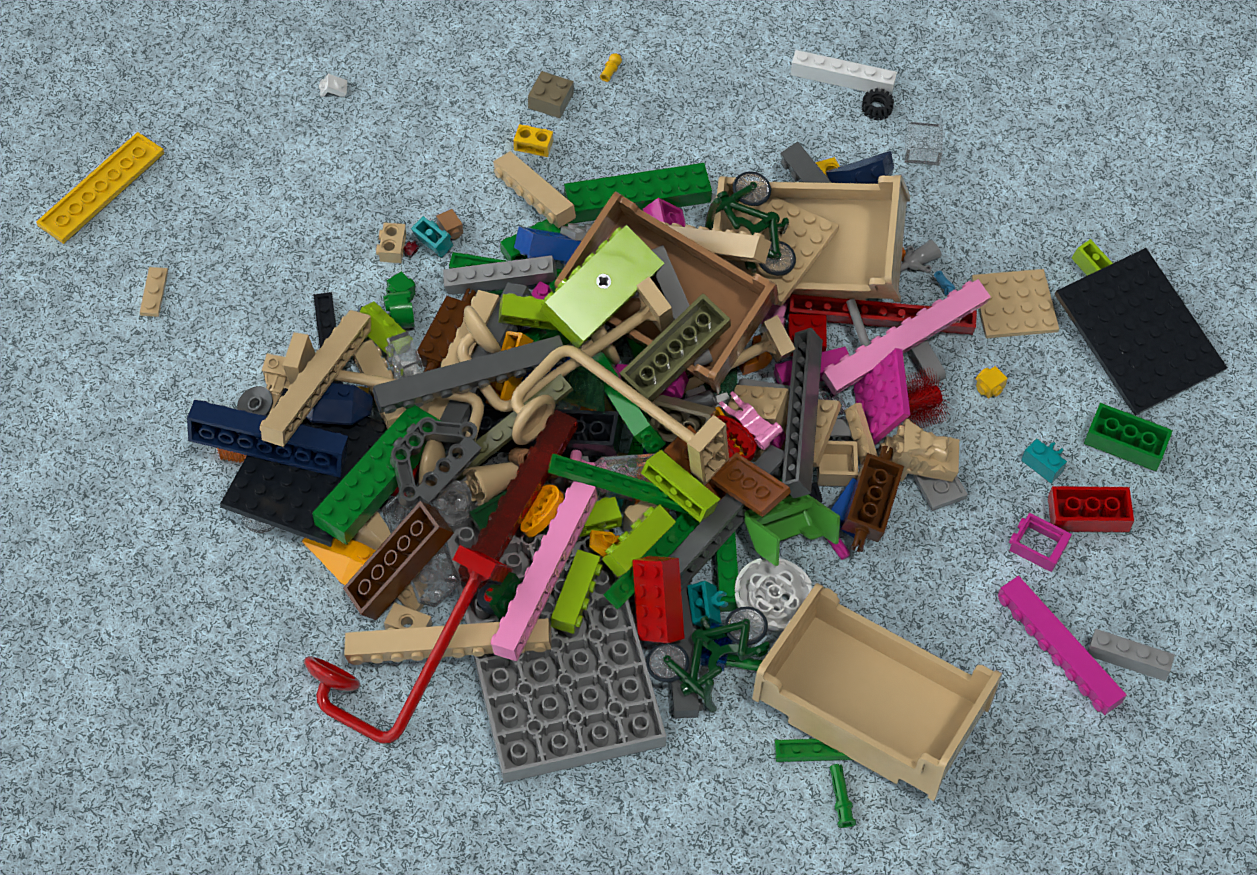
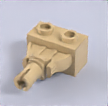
M267 353L262 372L265 376L266 388L273 397L272 409L283 390L289 388L290 383L283 368L285 357Z

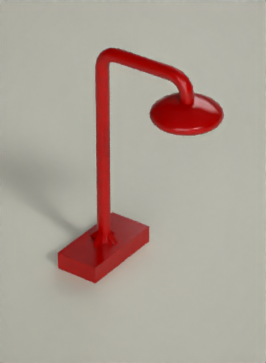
M459 545L452 560L467 567L470 578L390 730H379L332 704L329 700L331 688L340 691H353L359 689L360 681L352 674L332 663L314 656H308L304 659V664L308 672L316 680L320 681L316 693L320 709L326 715L375 742L385 744L399 739L405 731L480 583L486 580L503 582L507 574L512 572L513 569L478 550Z

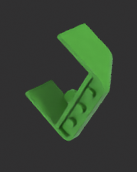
M810 495L797 498L792 496L785 497L764 517L751 509L745 512L744 522L755 551L774 566L779 565L780 541L795 535L802 534L811 540L824 536L834 544L839 543L840 516Z

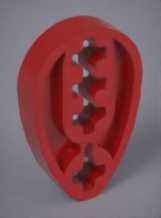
M724 415L717 416L718 419L726 424L729 458L735 453L740 454V449L738 447L734 448L736 443L737 446L741 445L742 453H747L746 456L743 454L741 456L751 461L756 452L757 444L754 441L755 437L736 420ZM729 437H731L732 439L736 438V442H734L733 440L729 441Z

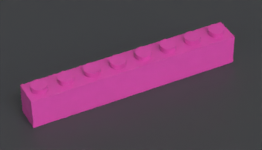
M1019 575L1000 588L998 593L999 602L1011 610L1013 618L1025 626L1028 635L1034 636L1037 639L1039 647L1051 655L1055 665L1063 668L1066 677L1079 686L1080 693L1083 696L1089 697L1093 707L1098 712L1101 711L1106 715L1123 703L1126 693Z

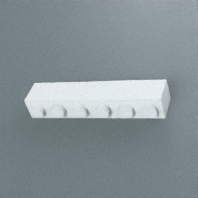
M796 50L790 75L869 92L871 89L875 91V88H878V91L884 89V93L888 91L889 95H891L897 72Z

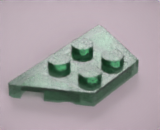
M583 366L577 367L564 377L574 390L564 397L562 401L600 412L605 411L603 380Z

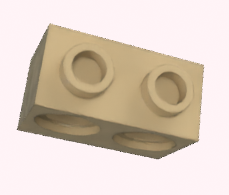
M384 223L383 230H379V240L381 241L380 244H377L376 255H379L380 262L402 263L403 248L406 240V225Z

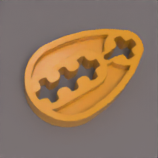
M545 485L535 491L530 497L521 519V531L527 537L536 536L556 517L558 506L564 501V495L555 485Z

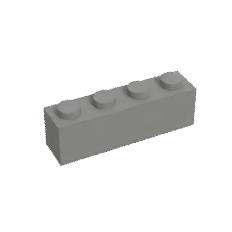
M1095 629L1088 647V653L1093 658L1162 681H1166L1175 654Z

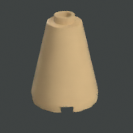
M512 462L469 467L463 472V476L466 475L467 480L464 481V486L470 499L477 501L476 505L480 506L518 481L520 470Z

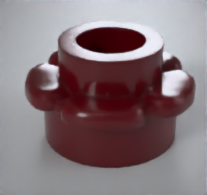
M409 241L404 246L405 256L408 255L411 258L419 250L420 246L416 244V241Z

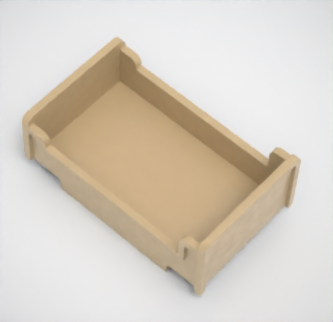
M902 175L880 176L878 184L769 182L771 185V195L767 202L759 206H748L763 212L771 200L777 197L839 225L838 231L791 294L866 301L867 298H881L901 302L899 282L907 202H910V194ZM720 176L717 194L722 191H727L729 196L734 194L733 182L736 177ZM740 178L736 187L737 191L748 186L751 182L757 184L754 195L744 200L759 202L766 197L768 189L765 182L746 181L744 178ZM732 209L736 217H743L753 224L758 219L757 217ZM724 211L714 215L713 228L721 229L723 232L729 229L738 234L740 231H749L745 227H740L737 230L734 229Z
M816 583L760 664L756 673L752 699L756 702L761 700L789 717L788 723L838 750V752L847 755L849 758L897 784L901 779L928 794L927 798L935 801L943 778L984 711L988 713L1003 673L997 670L993 671L983 665H977L972 675L842 606L839 604L840 600L835 594L825 590L824 586Z

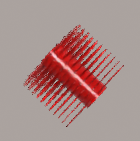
M927 374L926 378L924 376L923 381H921L920 377L919 380L917 378V381L914 378V381L912 379V382L909 384L907 380L910 409L908 419L910 418V421L914 422L915 425L916 422L914 420L919 421L921 425L920 420L923 423V420L925 422L924 418L928 417L930 421V417L932 419L933 415L937 418V415L939 417L938 413L942 412L943 414V407L941 406H944L942 404L944 399L942 396L945 395H942V391L937 386V375L936 385L935 379L932 383V375L931 378H928Z

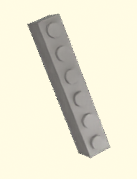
M544 256L444 269V287L448 294H462L468 288H470V292L472 289L478 292V290L486 291L505 288L507 282L520 285L538 284L540 281L548 283L557 278L556 263L553 256Z

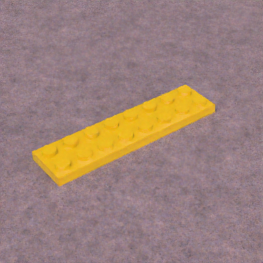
M139 132L135 133L36 221L37 226L64 244L164 154V149Z

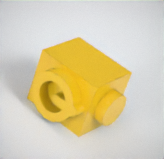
M996 366L991 369L988 367L983 369L975 378L977 380L976 387L981 395H985L988 399L993 395L995 397L1000 395L1008 380Z

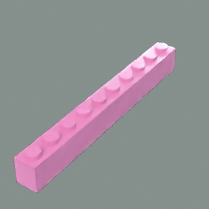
M979 279L974 282L970 280L962 286L961 290L957 291L955 289L947 295L946 299H938L932 304L931 308L920 310L913 319L909 317L898 328L894 326L886 331V335L880 337V335L870 341V345L866 347L862 345L855 350V354L851 356L847 354L839 360L840 363L827 366L821 378L835 396L864 378L867 373L895 348L902 349L903 354L985 305L991 296Z
M573 481L571 487L567 488L563 503L559 504L555 519L551 520L547 534L542 537L541 546L534 553L533 562L526 569L525 578L522 584L518 585L514 600L510 601L506 616L502 617L497 633L492 636L491 646L495 655L518 661L598 499L595 486Z

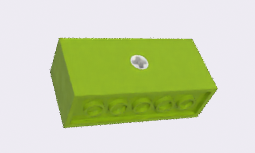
M627 225L622 229L618 227L608 239L609 242L605 240L596 250V254L592 252L584 260L585 262L582 264V267L578 265L571 272V275L568 277L569 280L566 278L562 280L555 289V293L551 291L541 303L543 306L540 312L577 348H580L638 292L637 285L648 277L652 279L664 265V262Z

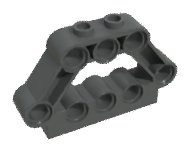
M425 417L417 424L413 423L407 429V434L403 438L399 437L394 442L390 463L395 469L399 488V503L404 507H412L420 501L431 505L480 454L482 448L475 442L478 430L474 423L468 421L463 423L435 421L433 418ZM429 427L432 432H424L422 428ZM467 431L471 434V436L466 437L462 434V432ZM435 440L460 443L451 446L448 456L440 458L436 463L434 471L425 473L421 484L418 487L415 485L410 456L420 453L425 441ZM416 441L419 445L412 446L409 442ZM459 453L462 457L455 458L452 454ZM402 454L406 459L399 460L396 458V455ZM439 467H447L449 471L442 472ZM432 480L436 485L429 486L426 484V481ZM404 492H411L414 496L408 498L404 495Z

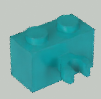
M1036 438L1025 449L1021 461L1052 484L1065 469L1067 461L1061 457L1064 449L1061 448L1059 451L1053 450L1055 442H1052L1048 447Z
M705 580L688 585L693 624L701 627L700 619L704 616L709 618L710 627L722 624L719 607H727L728 602H721L720 600L727 593L724 591L717 592L716 586Z

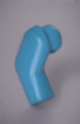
M942 271L934 273L935 279L940 287L944 289L946 296L955 290L954 284L944 276Z

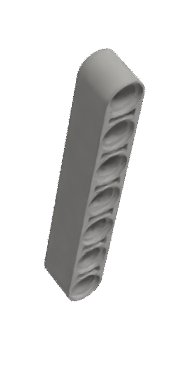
M662 245L652 249L664 262V265L655 277L665 299L672 307L673 319L675 320L690 305L667 252ZM709 349L693 362L694 366L697 364L704 366L713 362Z

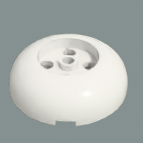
M779 558V565L774 566L766 559H756L748 563L740 571L736 579V604L738 608L748 606L760 610L768 621V630L783 631L812 590V582L800 567L788 560ZM782 595H787L789 600H784ZM741 611L743 616L749 619L752 624L762 629L764 628L763 620L757 613Z

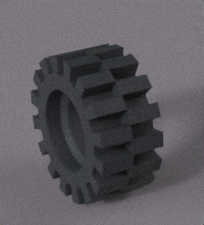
M875 88V91L873 89L869 92L867 91L863 96L861 107L862 112H865L864 115H869L870 119L875 117L874 120L878 118L883 120L884 117L887 119L893 111L894 99H892V94L889 95L888 91L884 93V89L878 91V88ZM881 102L884 106L875 107L871 103Z

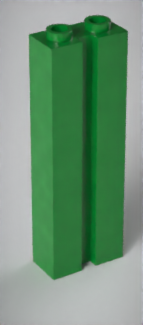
M602 351L592 357L621 379L619 371ZM595 375L637 441L642 444L644 449L651 455L663 447L666 443L646 412Z

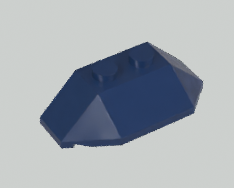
M888 151L825 171L826 176L831 183L878 184L880 176H891L893 173L892 153Z
M331 383L306 416V419L312 423L353 425L366 416L372 415L373 397L355 385Z

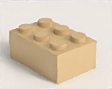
M736 385L734 393L743 402L749 403L764 420L770 424L776 422L784 430L788 418L790 395L787 388ZM731 396L728 406L735 411H743ZM725 411V413H724L725 416H727V417H729V418H732V419H734V420H736L737 422L740 423V421H739L736 417L730 416V415Z

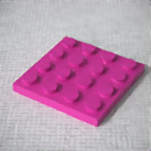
M895 348L867 373L864 378L854 385L856 403L862 404L874 445L910 416L903 351L899 348Z

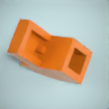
M761 335L753 337L752 346L761 341ZM764 352L739 365V368L743 375L764 369L771 362L772 356L769 352Z

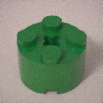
M409 290L387 293V295L383 296L385 309L389 311L387 314L402 329L415 327Z

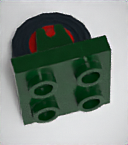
M509 572L503 582L494 580L488 582L480 589L477 595V601L482 610L488 614H496L500 621L502 617L506 616L508 605L511 600H514L517 587L521 583L516 573Z

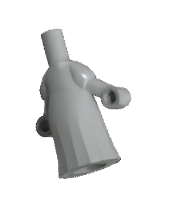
M929 239L915 251L913 246H908L907 254L903 259L904 262L901 263V272L910 268L931 273V266H923V264L941 258L942 255L938 245Z

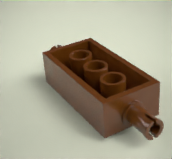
M470 288L466 289L461 300L446 295L416 351L417 364L425 367L423 372L441 368L442 360L446 358L449 346L456 338L457 329L463 323L464 309L466 306H471V300L477 294L473 289L471 293H469Z
M888 446L881 447L879 457L870 453L866 454L861 463L841 529L855 534L851 549L855 551L858 546L856 552H863L866 538L879 542L885 533L904 466L890 461L893 448L889 447L887 451Z

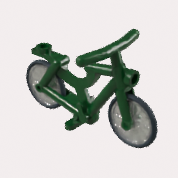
M753 171L741 173L733 182L734 194L729 196L727 191L717 194V198L714 199L709 207L705 227L712 230L714 215L724 211L736 230L740 227H745L753 235L768 228L771 241L766 263L758 264L768 274L774 276L788 274L796 264V256L788 244L779 241L778 230L780 234H785L789 220L786 217L779 223L780 217L777 213H765L748 207L759 206L767 202L771 195V185L767 178L760 173ZM732 209L762 220L754 225L743 217H736ZM744 261L746 269H751L752 273H756L757 267L755 262Z
M746 606L733 610L728 615L725 625L710 628V621L707 616L700 619L701 629H697L692 633V641L695 645L690 675L687 673L689 668L688 654L681 646L675 643L659 644L649 652L646 659L649 674L660 682H674L679 679L684 683L680 685L684 696H688L693 692L704 699L708 710L711 713H715L717 708L712 701V690L714 687L713 678L722 672V668L716 666L719 658L724 654L734 653L743 661L753 655L762 657L767 654V649L770 648L768 641L756 647H748V645L761 641L768 630V621L765 615L754 607ZM729 637L737 644H728L720 647L713 640ZM702 647H705L712 653L708 662L709 672L698 679Z

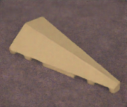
M376 511L352 540L377 550L392 532L378 511ZM418 573L412 582L422 592L427 589V585Z

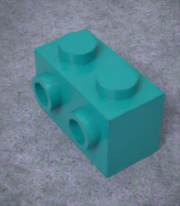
M424 216L411 228L416 238L440 258L454 246L450 240L452 238L447 231L439 229V226L433 220L429 221Z

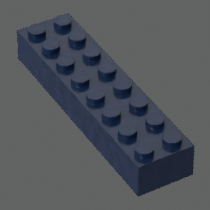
M194 399L187 416L188 441L341 478L347 461L348 436L300 424L285 446L282 447L262 440L260 424L267 416Z

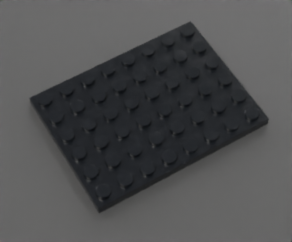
M1147 248L1081 278L1054 293L1135 416L1228 368Z
M287 388L283 390L281 396L285 395V393L288 391ZM367 416L353 425L312 423L306 418L301 423L308 427L320 428L325 431L348 436L347 461L341 478L247 455L220 502V508L331 547L336 538L315 525L312 513L388 430L384 422Z

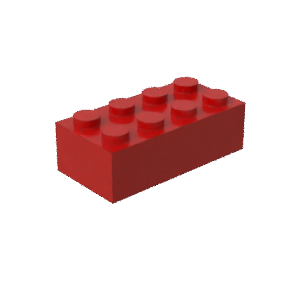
M1051 487L1048 495L1051 524L1067 532H1130L1134 523L1130 487Z
M647 556L633 559L639 640L670 643L685 639L679 558Z

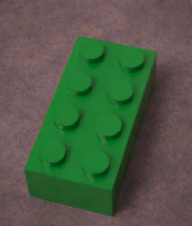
M1100 403L1084 444L1157 472L1173 430Z

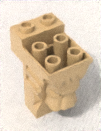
M906 418L902 425L898 426L897 434L893 435V437L887 436L884 442L879 445V454L882 446H888L887 451L891 447L893 448V453L890 461L904 466L900 479L901 482H903L907 474L953 482L958 474L959 439L936 436L932 432H926L911 422L910 419Z

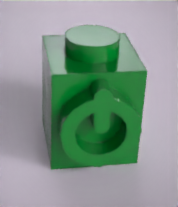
M402 271L386 280V293L409 290L410 301L416 295L415 282L411 278L408 279Z

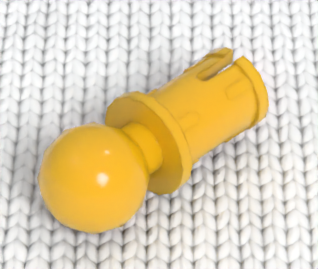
M617 53L611 54L608 59L609 61L605 63V68L600 74L602 81L609 82L613 73L618 70V66L622 63V58Z

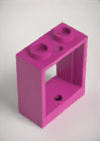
M1029 513L1026 519L1022 518L1017 528L1020 530L1018 533L1014 532L1009 540L1011 544L1009 551L1052 572L1068 545L1072 534ZM1028 527L1058 542L1050 558L1020 543Z

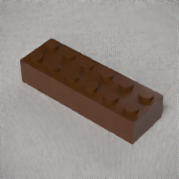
M420 501L343 587L358 612L365 617L377 620L451 538L454 532L434 506Z

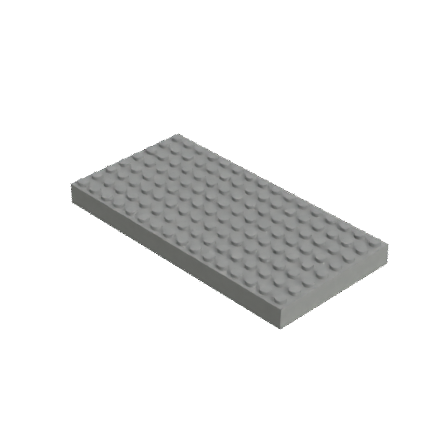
M588 456L582 457L584 461L589 462ZM535 466L521 469L518 481L501 493L520 483L530 498L539 488L545 485H555L563 493L565 499L566 490L568 487H571L574 480L559 476L547 481L540 468ZM464 481L451 484L436 499L439 513L454 532L446 544L459 597L470 578L468 568L452 560L459 545L478 550L513 569L512 573H516L522 583L525 578V571L531 566L534 553L539 550L542 537L547 534L549 525L536 536L527 537L521 531L524 507L496 541L489 546L469 516L470 511L479 507L476 505L478 502L470 499L464 486ZM590 534L578 538L538 618H548L551 625L553 611L577 549L600 556V564L603 565L600 576L596 575L594 593L589 594L588 599H590L588 609L587 611L583 610L581 615L583 616V622L580 628H576L575 634L551 627V649L544 652L525 651V653L520 655L518 661L495 654H485L480 657L473 656L503 783L666 746L665 729L629 602L627 600L620 608L616 609L603 595L621 576L617 577L602 560L603 557L590 548ZM486 580L480 583L464 614L465 624L500 622L496 614L484 612L477 601L480 589L493 580Z

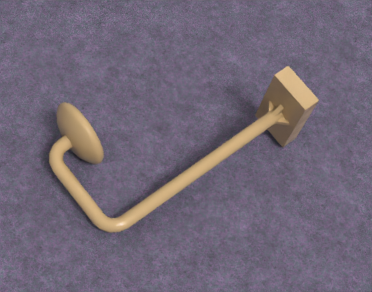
M650 277L637 285L641 305L640 311L583 349L584 353L592 358L645 320L652 321L660 333L674 321L671 305ZM466 306L464 309V321L469 333L460 340L457 348V356L460 362L472 359L469 355V348L475 342L486 352L491 354L500 352V345L472 306ZM573 358L561 364L544 376L525 395L523 403L559 374L564 377L581 364ZM491 385L479 388L494 409L501 412L514 411L511 400H501Z
M778 315L763 322L759 329L762 335L761 341L743 350L731 369L764 352L771 353L776 363L792 354L795 347ZM604 325L590 337L591 340L581 346L580 350L585 349L607 333ZM612 343L603 349L602 352L613 365H617L620 362V358ZM580 365L579 370L600 410L614 411L595 375ZM695 376L689 378L683 394L686 391L697 388L704 384V382Z
M293 332L283 362V368L290 385L295 382L298 374L306 368L308 361H311L315 356V351L308 334ZM341 370L334 380L374 387V385L396 379ZM470 391L466 393L456 392L448 398H442L466 402L472 405L469 422L474 423L479 431L484 414V404L478 395ZM466 431L465 436L470 437L471 434ZM427 441L420 462L419 485L424 474L430 471L433 472L437 461L440 458H446L445 449L441 441ZM439 467L442 472L449 471L447 467ZM432 480L426 481V484L429 486L436 485Z
M564 345L553 350L512 394V408L517 413L512 429V438L516 444L525 445L536 439L549 424L555 411V400L550 395H541L524 405L523 398L560 359L571 357L684 440L688 446L691 475L704 486L729 460L726 424L713 415L694 434L589 355L574 346Z

